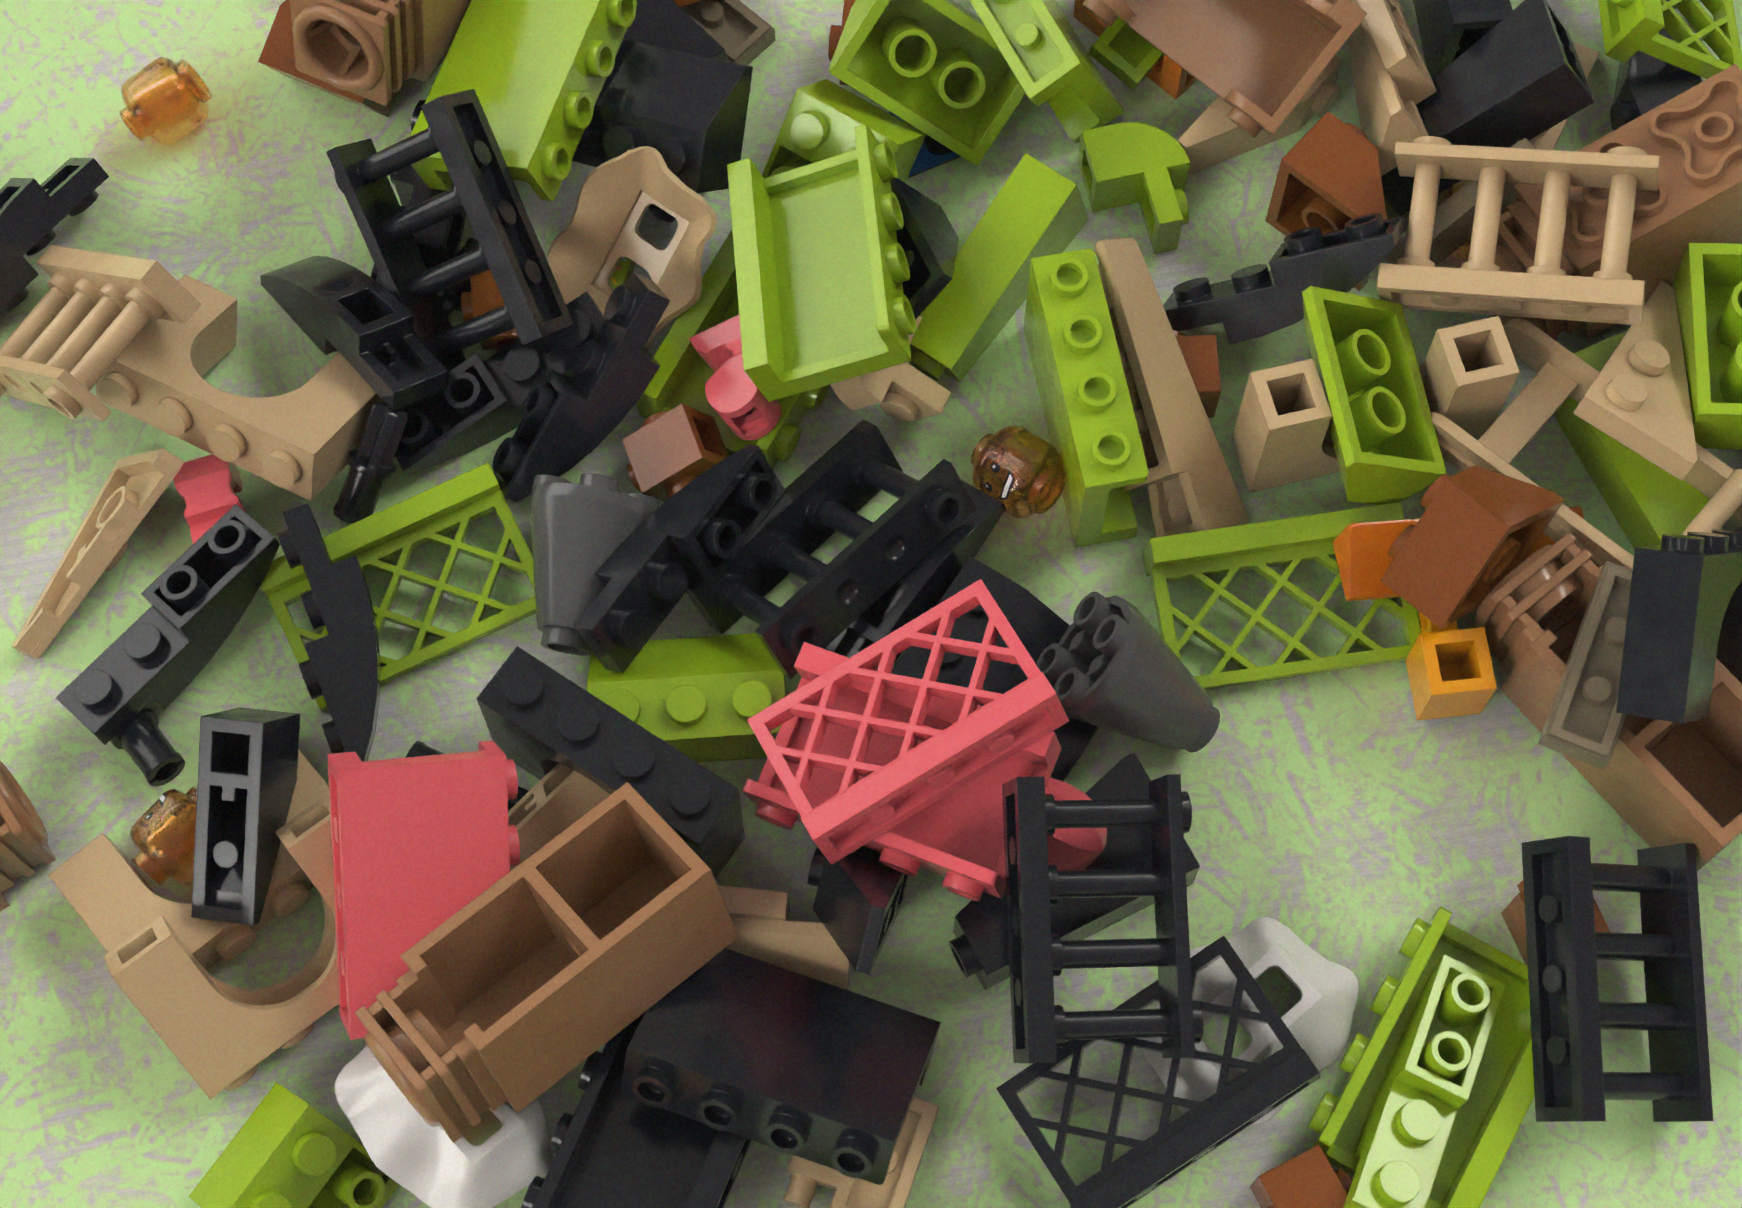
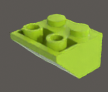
M828 79L797 88L762 176L767 178L856 150L854 127L867 123L879 144L887 142L890 145L897 165V178L906 183L926 134Z
M276 1082L188 1197L201 1208H382L399 1184L376 1167L364 1145L310 1104Z

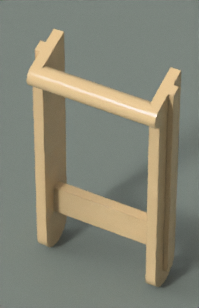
M1512 318L1503 328L1513 355L1536 371L1537 374L1479 440L1439 413L1431 412L1432 423L1435 427L1443 459L1459 471L1476 465L1540 487L1510 464L1569 397L1580 403L1600 372L1529 321L1521 318ZM1696 443L1698 459L1683 480L1710 500L1681 535H1687V532L1711 533L1712 529H1721L1732 515L1742 522V469H1732L1698 443ZM1564 504L1561 505L1543 532L1555 543L1571 532L1577 538L1575 544L1580 550L1583 551L1587 548L1594 555L1591 561L1598 568L1604 565L1606 561H1610L1633 570V555Z

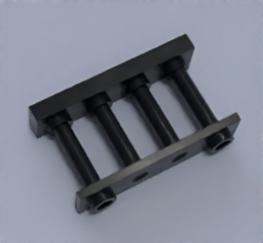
M475 89L441 96L422 105L421 109L427 120L428 128L379 152L376 151L371 138L338 146L326 152L334 169L336 183L347 199L385 289L394 295L414 315L413 334L448 372L466 360L462 350L511 329H516L522 345H525L574 324ZM440 151L453 181L454 188L402 211L387 176ZM465 211L479 242V247L427 269L412 234ZM491 270L504 305L452 327L437 292Z
M863 419L785 489V492L715 582L696 579L686 593L707 624L720 634L725 633L743 615L760 625L755 632L782 673L792 679L798 673L794 664L804 642L823 649L826 648L977 508L951 462L943 459L919 481L902 472V468L879 428ZM881 490L899 499L875 522L857 514ZM835 532L853 540L828 564L811 556ZM790 573L806 582L781 607L764 598Z
M1181 774L1165 775L1149 781V799L1055 801L1052 794H1045L1044 777H1016L1002 784L1013 1063H1056V1048H1062L1065 1040L1161 1037L1162 1058H1195V1043H1199L1203 1035V1015L1199 1002L1192 1001L1184 833H1188L1191 827L1192 806L1189 794L1186 791L1181 792ZM1151 827L1153 868L1058 870L1056 864H1048L1047 836H1053L1055 829ZM1154 896L1156 938L1061 941L1058 934H1051L1050 906H1056L1060 898ZM1158 966L1160 1009L1064 1012L1061 1005H1054L1053 976H1060L1062 969Z
M1564 836L1521 843L1536 1122L1606 1121L1605 1100H1652L1653 1122L1713 1121L1695 844L1682 843L1638 849V865L1591 863L1590 837ZM1593 890L1640 893L1642 934L1595 932ZM1597 960L1644 961L1646 1003L1599 1001ZM1601 1029L1648 1030L1650 1072H1603Z

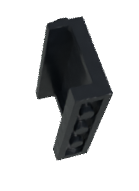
M725 948L645 1012L627 1047L620 1090L624 1095L637 1099L645 1105L663 1108L705 1123L715 1130L727 1131L770 1146L780 1153L792 1154L835 1169L845 1176L860 1178L877 1185H882L887 1176L894 1148L919 1085L922 1086L929 1068L941 1022Z
M644 1012L610 1039L602 1053L595 1051L587 1058L578 1082V1088L584 1090V1094L574 1115L565 1112L560 1118L549 1147V1151L556 1154L545 1179L536 1176L532 1180L521 1208H724L752 1140L727 1131L715 1130L705 1123L663 1108L645 1105L639 1100L626 1096L621 1092L620 1088L627 1047L645 1014Z

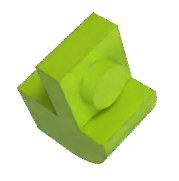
M1123 122L1082 130L1078 165L1092 212L1139 203L1154 254L1177 249L1182 225L1189 222V210L1184 192L1191 162L1184 148L1167 132L1144 123Z

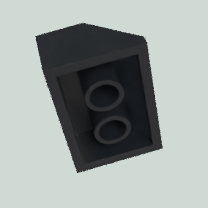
M624 37L615 57L613 71L605 80L594 106L592 120L582 134L572 161L598 167L628 150L649 146L655 148L662 155L667 168L696 193L729 189L727 165L741 160L753 67Z

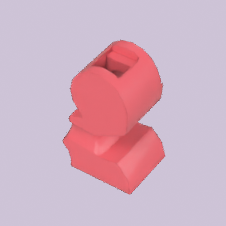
M739 315L688 338L695 350L714 371V374L705 383L707 401L735 435L742 440L752 441L770 433L780 419L781 405L778 400L768 402L744 371Z
M213 454L184 462L173 478L178 494L185 500L186 509L183 514L190 527L193 544L235 504L247 513L243 502L235 495L243 491L240 472L230 462L223 461Z

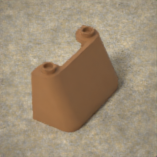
M1085 0L1082 4L1110 27L1118 18L1233 107L1227 114V117L1254 138H1256L1261 130L1273 136L1367 15L1364 10L1351 0Z

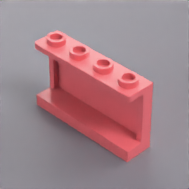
M804 642L794 664L795 669L802 677L797 689L849 658ZM853 681L839 689L833 709L863 715L872 684ZM887 687L877 718L909 724L918 693ZM932 696L923 726L944 730L959 720L964 701ZM978 704L976 710L982 706ZM795 716L783 723L775 739L778 746L804 751L814 720ZM828 723L818 754L849 759L859 728ZM873 731L863 762L884 766L898 758L904 737ZM1052 731L863 846L880 852L881 855L878 862L894 871L916 877L919 869L922 868L943 876L944 879L941 886L962 897L980 901L983 892L1002 899L1006 889L1002 784L1016 777H1044L1046 789L1062 749L1055 732ZM918 740L917 746L923 743L924 741ZM767 758L758 781L747 779L742 792L758 806L755 812L757 817L781 828L792 830L796 821L803 823L800 819L801 816L770 760ZM788 762L796 776L799 764ZM818 767L813 768L805 793L813 808L838 794L844 772ZM859 776L857 782L865 777Z
M493 740L479 742V751L364 762L361 761L356 752L327 754L339 1014L350 1040L365 1038L368 1033L355 1014V1011L363 1005L366 1009L378 1001L375 997L383 990L387 993L398 985L396 980L409 971L400 955L508 874L510 866L519 864L520 843L518 831L514 824H508V800H515L518 795L517 770L514 760L506 759L504 752Z

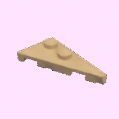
M1661 280L1644 305L1642 326H1630L1573 414L1682 481L1694 466L1698 457L1675 288Z
M163 448L117 460L13 643V648L32 659H39L103 572L112 570L120 561L127 548L129 537L176 476L184 461Z

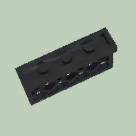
M1224 935L1190 958L1192 999L1197 973L1220 957H1222L1237 979L1232 1007L1198 1001L1202 1011L1230 1017L1223 1056L1195 1050V1058H1190L1221 1065L1215 1094L1203 1102L1174 1097L1181 1058H1172L1165 1095L1126 1087L1134 1047L1162 1053V1043L1137 1038L1067 1040L1062 1048H1056V1063H1033L996 1088L1068 1199L1071 1208H1128L1320 1079V1072L1296 1041ZM1155 981L1113 1010L1145 1009L1153 1002L1160 1003L1159 981ZM1244 991L1260 1013L1240 1009ZM1238 1019L1268 1024L1283 1048L1261 1063L1231 1058ZM1097 1040L1124 1045L1117 1085L1079 1077L1084 1049ZM1072 1058L1069 1075L1052 1071ZM1230 1067L1249 1070L1226 1086ZM1040 1078L1067 1083L1060 1123L1033 1118L1018 1093ZM1077 1085L1115 1093L1108 1133L1069 1125ZM1124 1095L1163 1103L1159 1130L1145 1141L1117 1136ZM1172 1105L1191 1109L1169 1124ZM1040 1128L1058 1131L1054 1150ZM1067 1133L1106 1141L1101 1170L1078 1186L1062 1164ZM1115 1144L1134 1147L1112 1162Z

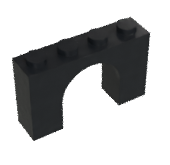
M1735 527V531L1712 529L1711 533L1687 532V535L1662 534L1661 545L1635 547L1616 712L1681 724L1709 718L1716 658L1742 684V527Z
M517 646L476 698L492 740L504 752L507 759H513L515 764L539 780L548 774L558 763H561L585 776L610 795L628 782L706 863L715 879L745 839L739 789Z

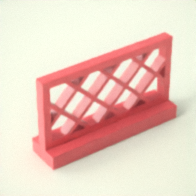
M980 579L747 719L797 808L801 816L800 819L809 835L832 865L1069 722V719L1055 690L1044 673H1041L989 590ZM981 605L989 618L982 644L950 638L955 619ZM998 635H1000L1007 648L995 646ZM911 646L932 649L923 679L891 674L897 654ZM945 652L977 657L969 687L936 682ZM991 660L1017 664L1027 677V680L1004 694L982 690ZM853 681L872 684L863 715L833 709L839 689ZM887 687L918 693L909 724L877 718ZM932 696L964 701L959 720L944 730L923 726ZM978 704L984 705L976 710ZM795 716L814 720L804 751L778 746L770 731ZM828 723L859 728L849 759L818 754ZM873 731L904 737L898 758L884 766L863 762ZM918 740L924 741L923 743L917 746ZM788 762L799 764L796 776ZM818 767L844 772L838 794L813 808L805 794L813 768ZM859 776L865 777L857 782Z

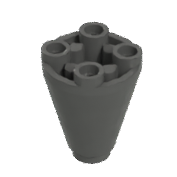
M581 474L579 484L551 475H536L534 477L530 497L537 628L543 632L541 646L565 654L591 655V648L574 625L604 589L595 573L615 549L647 517L659 508L660 502L658 499L644 494H624L618 492L619 481L601 474Z
M1096 591L1085 596L1075 610L1074 622L1066 630L1059 643H1053L1046 647L1036 662L1041 673H1044L1055 690L1067 717L1173 750L1185 749L1193 753L1205 747L1215 735L1220 723V712L1213 706L1208 693L1136 606L1116 595L1106 598Z

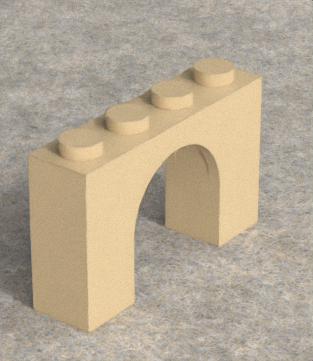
M184 275L178 282L201 303L200 307L186 323L158 319L157 322L149 320L96 383V398L116 410L123 411L171 436H175L205 450L223 461L230 462L270 481L278 487L312 501L348 465L346 461L349 451L357 450L372 405L376 402L384 401L339 352L307 383L286 394L272 397H245L234 395L212 386L202 376L236 346L237 298Z
M1499 316L1438 329L1427 355L1419 367L1430 412H1436L1447 417L1477 440L1496 421L1520 373ZM1313 358L1250 372L1232 434V442L1249 493L1340 472L1331 432L1328 427L1332 413Z
M299 749L297 781L285 824L329 793V785ZM104 833L100 834L48 874L108 953L162 915L206 971L221 959L224 961L232 960L245 952L256 939L255 932L274 917L283 918L299 909L309 898V890L314 886L282 841L279 846L260 923L255 925L192 918V904L176 903L156 895L124 853Z
M329 793L275 832L319 891L325 911L324 932L320 944L309 962L296 974L280 983L262 988H241L226 984L213 977L203 968L162 915L104 956L113 980L210 1100L224 1089L231 1091L242 1086L255 1074L261 1061L280 1047L286 1049L301 1042L312 1031L316 1020L335 1006L339 1007Z

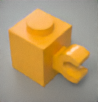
M1418 612L1421 633L1405 660L1417 721L1481 714L1497 689L1485 627L1458 629L1457 621L1441 629L1421 612Z

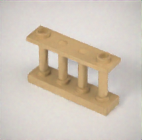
M1435 136L1417 137L1413 140V143L1396 142L1394 155L1399 176L1414 177L1404 257L1398 259L1396 264H1379L1376 288L1381 300L1402 303L1404 309L1642 326L1645 281L1633 280V276L1627 273L1636 190L1658 191L1660 156L1647 155L1646 151L1629 146L1614 147L1609 149L1607 153L1451 145L1448 140ZM1440 179L1479 181L1468 262L1461 265V268L1435 267V263L1430 260ZM1505 182L1544 184L1534 266L1527 268L1526 273L1500 271V267L1494 264ZM1570 186L1610 188L1600 271L1594 272L1592 277L1568 276L1564 270L1560 269Z
M51 245L36 262L51 277L47 282L50 290L0 347V397L5 395L54 408L72 420L81 415L104 422L112 411L90 392L93 386L149 320L157 322L158 319L186 323L200 307L201 303L157 260Z

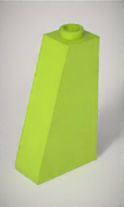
M1024 154L956 254L953 279L920 314L922 319L910 342V351L913 352L911 355L912 361H909L911 364L939 381L944 373L959 383L962 381L1026 300L1031 258L1063 253L1088 220L1076 183L1029 154Z
M1627 331L1574 354L1600 372ZM1569 397L1556 411L1554 417L1634 550L1635 547L1661 545L1662 534L1681 535L1710 499L1685 480H1679L1573 414L1579 403Z

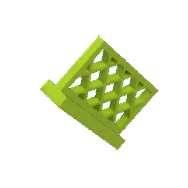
M1598 0L1605 55L1625 63L1639 50L1705 79L1718 74L1734 64L1742 71V53L1733 0H1700L1713 15V20L1696 0H1670L1668 2L1667 0ZM1677 8L1697 33H1693L1674 9ZM1664 28L1673 40L1660 35L1659 31ZM1702 40L1708 44L1720 60L1716 59L1701 42Z
M488 462L323 537L332 563L356 555L363 571L372 568L392 575L380 608L373 605L378 629V640L386 620L419 631L410 654L398 660L380 655L381 665L383 666L381 667L380 686L536 614L535 596L514 606L490 599L501 567L527 575L534 591L535 583L533 556ZM496 511L505 529L497 554L463 543L472 521ZM458 528L454 539L442 536ZM431 542L450 549L439 580L406 570L415 547ZM510 543H512L520 562L506 557ZM459 553L492 563L481 595L448 584ZM285 555L273 560L261 587L270 601L297 662L300 663L309 659L303 639L312 642L329 634L326 626H324L321 635L296 626L287 606L302 600L300 593L310 590L311 586L303 565L291 569ZM400 555L396 566L385 563V561ZM402 579L435 590L423 622L390 611ZM444 593L477 604L469 627L453 633L432 626ZM486 608L499 612L482 620ZM428 635L441 639L424 647ZM324 696L315 699L322 713L329 710Z
M1401 502L1150 538L1142 554L1146 576H1150L1161 638L1179 659V651L1191 634H1194L1223 655L1211 674L1194 676L1204 690L1405 661L1421 630L1416 608L1402 597H1396L1398 604L1389 598L1370 599L1373 603L1356 627H1353L1324 606L1342 582L1337 561L1332 558L1336 557L1332 542L1350 524L1404 520ZM1315 560L1336 575L1319 601L1287 580L1299 562ZM1289 564L1282 575L1270 568L1271 566ZM1253 569L1274 584L1256 611L1225 590V587L1237 571ZM1227 573L1219 585L1207 577L1209 575ZM1190 578L1212 595L1194 620H1192L1171 605L1167 582ZM1280 589L1311 610L1293 637L1262 616ZM1217 598L1249 620L1231 646H1228L1199 625ZM1379 607L1401 621L1406 645L1383 648L1362 633ZM1317 615L1348 637L1335 656L1320 657L1299 642ZM1174 621L1186 629L1178 642ZM1254 625L1286 646L1273 665L1258 667L1236 651ZM1354 642L1367 650L1346 654ZM1292 651L1304 659L1284 663ZM1229 660L1241 668L1240 670L1221 672Z

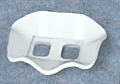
M1260 917L1253 920L1240 933L1227 940L1254 980L1267 969L1277 968L1300 991V1001L1283 1015L1281 1019L1318 1071L1333 1064L1345 1049L1350 1036L1353 1012L1357 1004L1358 980L1348 968L1322 957L1306 945L1290 928L1279 921L1269 917ZM1209 945L1190 950V958ZM1222 957L1197 973L1192 1000L1232 1007L1237 979ZM1244 991L1240 1009L1260 1013ZM1159 1002L1154 1009H1160ZM1202 1011L1203 1026L1217 1014ZM1238 1019V1023L1250 1035L1251 1045L1236 1059L1261 1063L1283 1048L1268 1024ZM1161 1037L1138 1038L1162 1043ZM1202 1039L1199 1043H1195L1196 1051L1214 1054ZM1142 1049L1146 1059L1157 1072L1165 1087H1167L1172 1058H1162L1161 1052ZM1181 1058L1174 1097L1203 1102L1215 1094L1221 1065L1190 1058ZM1230 1067L1226 1086L1249 1070ZM1284 1102L1283 1104H1281L1280 1106H1278L1277 1108L1263 1116L1261 1119H1259L1252 1125L1265 1122L1272 1118L1274 1115L1281 1111L1286 1102ZM1179 1107L1182 1114H1185L1186 1112L1191 1110L1189 1108Z
M367 1045L353 1060L344 1066L336 1079L334 1086L337 1101L376 1167L431 1208H493L529 1186L536 1176L544 1177L554 1160L553 1153L549 1151L550 1144L547 1137L545 1117L537 1099L519 1113L515 1111L508 1101L495 1111L489 1108L500 1120L501 1129L482 1145L474 1146L463 1136L453 1143L440 1126L433 1127L428 1125L392 1081Z

